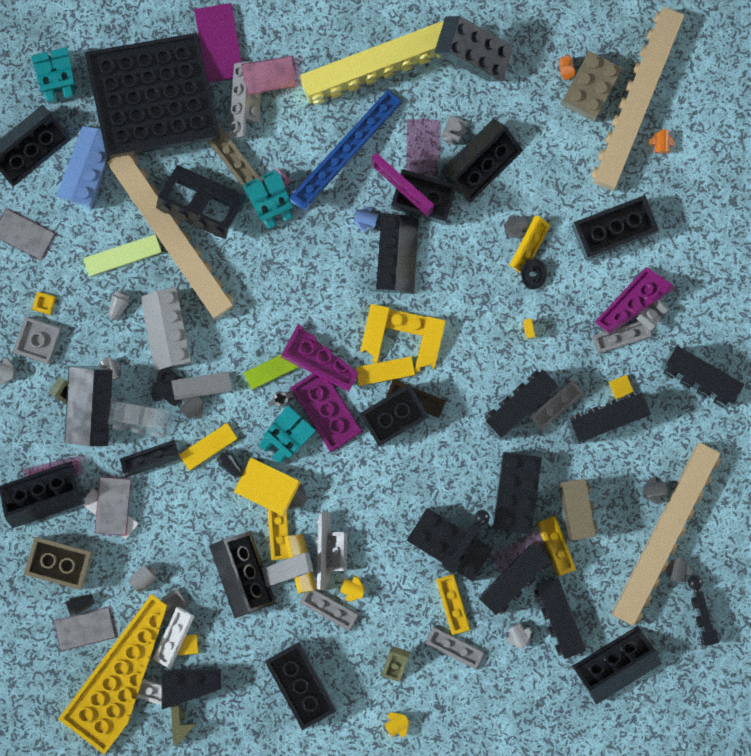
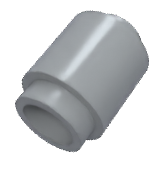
M144 564L131 576L129 583L137 592L144 591L157 579L156 574L158 572L151 564L149 566Z

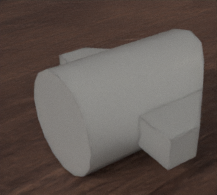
M6 357L3 358V362H0V384L15 377L13 376L14 373L16 374L17 372L10 359Z
M106 357L99 362L98 366H105L113 370L112 381L119 379L117 371L122 370L120 364L113 361L110 357Z
M520 622L507 629L511 635L506 638L509 644L522 649L530 643L532 634L530 627L524 629Z

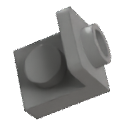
M450 115L441 135L444 138L443 141L454 145V143L459 144L468 122Z
M658 300L642 311L636 319L652 331L669 307Z

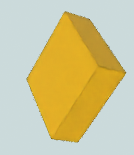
M37 291L32 310L51 315L56 297Z
M525 319L523 327L526 339H534L535 333L532 319Z
M627 375L609 381L615 399L634 392Z
M197 634L185 636L179 649V655L199 654Z

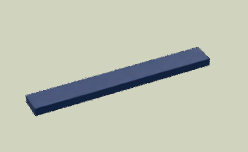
M388 89L290 196V199L305 211L399 107L402 100Z

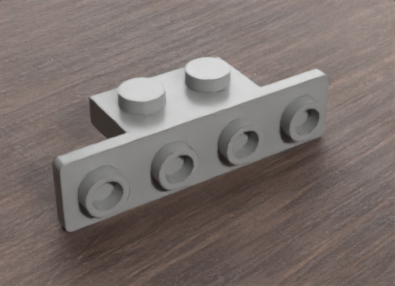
M249 62L234 64L229 138L245 137L246 121L259 123L262 92L248 94L242 65L251 64Z
M319 512L317 519L318 537L316 541L318 546L316 585L317 590H329L330 571H347L348 532H331V513Z

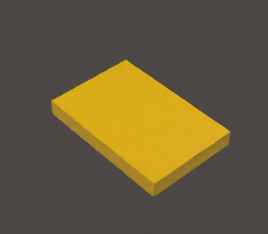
M250 458L234 492L284 517L301 482Z

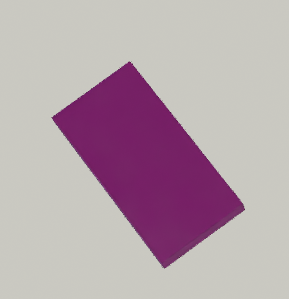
M228 3L194 9L208 83L233 79L234 64L241 63L232 4Z
M375 153L372 156V167L426 216L433 212L434 204L379 154Z
M312 373L290 387V390L330 452L363 432L331 382Z

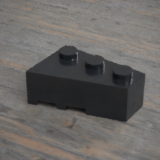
M220 668L161 669L162 710L221 689Z

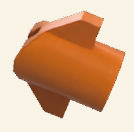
M565 54V57L559 59L560 75L564 80H569L575 75L574 60L570 55Z
M663 129L654 133L649 140V145H655V154L670 153V146H675V142L669 135V131Z

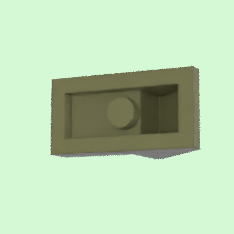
M391 646L381 676L400 682L410 652Z
M180 704L171 706L173 745H178L197 724H181V720H185L184 708L181 709Z

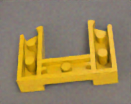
M371 304L360 352L363 353L366 350L374 357L372 362L377 363L385 328L422 336L415 372H421L420 367L431 365L432 369H434L446 320L428 316L423 317Z

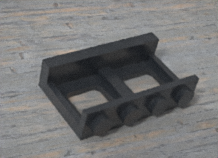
M177 165L158 196L156 209L226 240L238 212H241L244 207L246 195ZM176 183L196 192L188 206L168 198ZM210 199L231 207L224 221L220 222L203 214Z

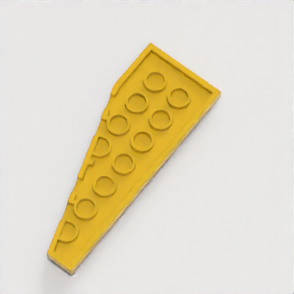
M153 593L58 718L59 721L103 754H106L130 721L168 606Z

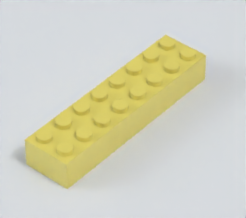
M443 21L301 74V85L309 104L318 105L323 103L327 97L337 98L342 95L343 91H355L360 88L359 85L364 83L371 85L377 82V78L383 76L384 78L392 77L398 70H402V72L408 71L413 68L412 65L414 64L424 65L430 62V58L435 56L442 58L434 53Z

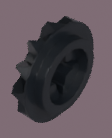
M531 259L521 266L522 271L519 275L522 280L520 282L526 288L538 289L545 283L547 270L542 261ZM533 271L538 273V275L530 276L529 273Z

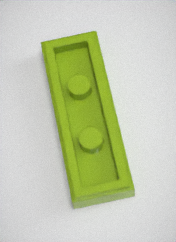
M281 355L243 374L251 390H254L299 368V366L281 358Z

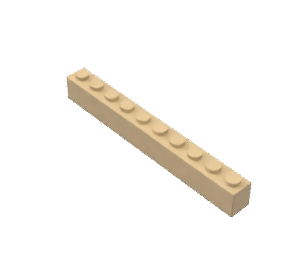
M663 7L661 12H656L653 20L656 25L654 29L650 28L646 37L649 42L647 46L643 45L639 55L642 57L640 64L636 62L632 73L635 74L633 81L629 80L625 89L628 91L627 97H622L618 107L621 108V112L619 115L616 114L611 125L615 127L613 132H608L605 142L608 144L605 150L601 149L598 160H601L599 167L595 166L591 177L594 179L592 183L614 191L684 14Z
M121 156L107 161L106 163L214 320L234 308L231 304L234 302L233 298L228 292L224 293L221 287L223 284L219 278H213L210 273L212 268L207 261L202 262L199 257L202 254L197 246H191L189 243L191 238L186 230L181 231L178 227L181 224L179 220L170 214L156 209L158 199L156 194L159 191L153 183L149 185L146 180L148 175L144 169H138L135 164L138 162L135 156Z
M700 442L696 444L611 613L614 617L632 626L640 622L643 615L641 610L643 606L649 604L652 597L649 594L652 588L656 589L660 582L658 578L660 572L666 570L669 564L667 559L670 554H674L678 545L676 541L678 537L683 536L686 530L684 525L687 519L690 520L695 512L693 507L696 502H700L704 494L701 492L704 485L707 486L711 481L712 476L710 473L712 469H716L721 459L718 458L720 455L718 451Z

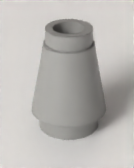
M115 291L111 297L108 317L119 320V317L130 302V296L123 292Z

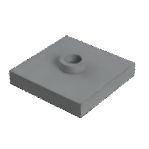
M25 316L13 353L50 365L62 328Z

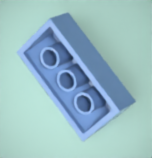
M82 126L56 197L90 209L93 208L108 167L106 162L110 160L106 158L100 129Z

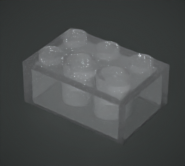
M112 401L108 424L112 425V429L126 432L127 429H132L131 432L134 434L145 436V433L148 432L151 433L150 436L164 439V435L169 436L173 413L167 410Z

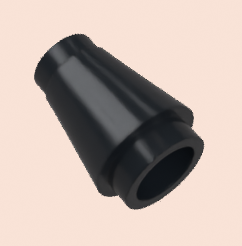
M228 450L216 459L219 463L218 466L235 479L244 471L233 453H230Z
M90 593L69 598L65 603L70 616H77L94 605L95 601Z

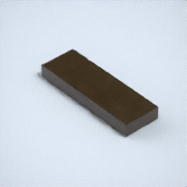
M393 379L386 397L407 384ZM412 387L427 414L439 418L446 400Z

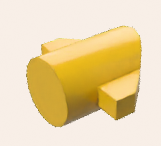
M354 575L353 580L344 579L340 593L346 594V601L351 602L361 599L366 587L360 578Z
M389 713L387 716L390 721L385 723L384 726L392 738L398 733L404 738L407 735L409 719L403 714Z

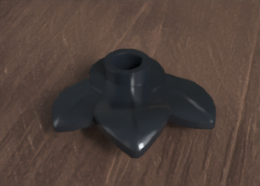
M170 369L161 370L157 376V382L151 389L153 401L157 402L165 398L169 404L177 406L180 399L175 400L172 380L184 378L176 376ZM165 375L170 376L169 382L163 380Z

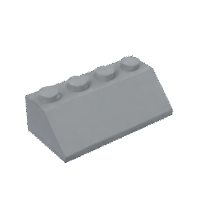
M173 287L141 296L154 371L192 364L178 289Z

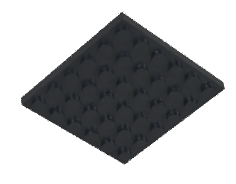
M197 33L85 52L107 159L220 139Z

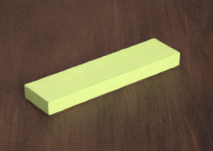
M155 234L85 257L83 260L88 275L91 277L160 254L162 251Z

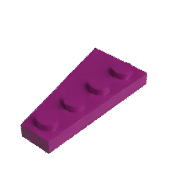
M645 267L599 316L595 323L608 334H612L672 291L674 286L648 267Z
M298 323L281 354V358L349 392L358 373L341 358H337L332 354L329 348L320 344L316 340L317 338L312 334H308Z

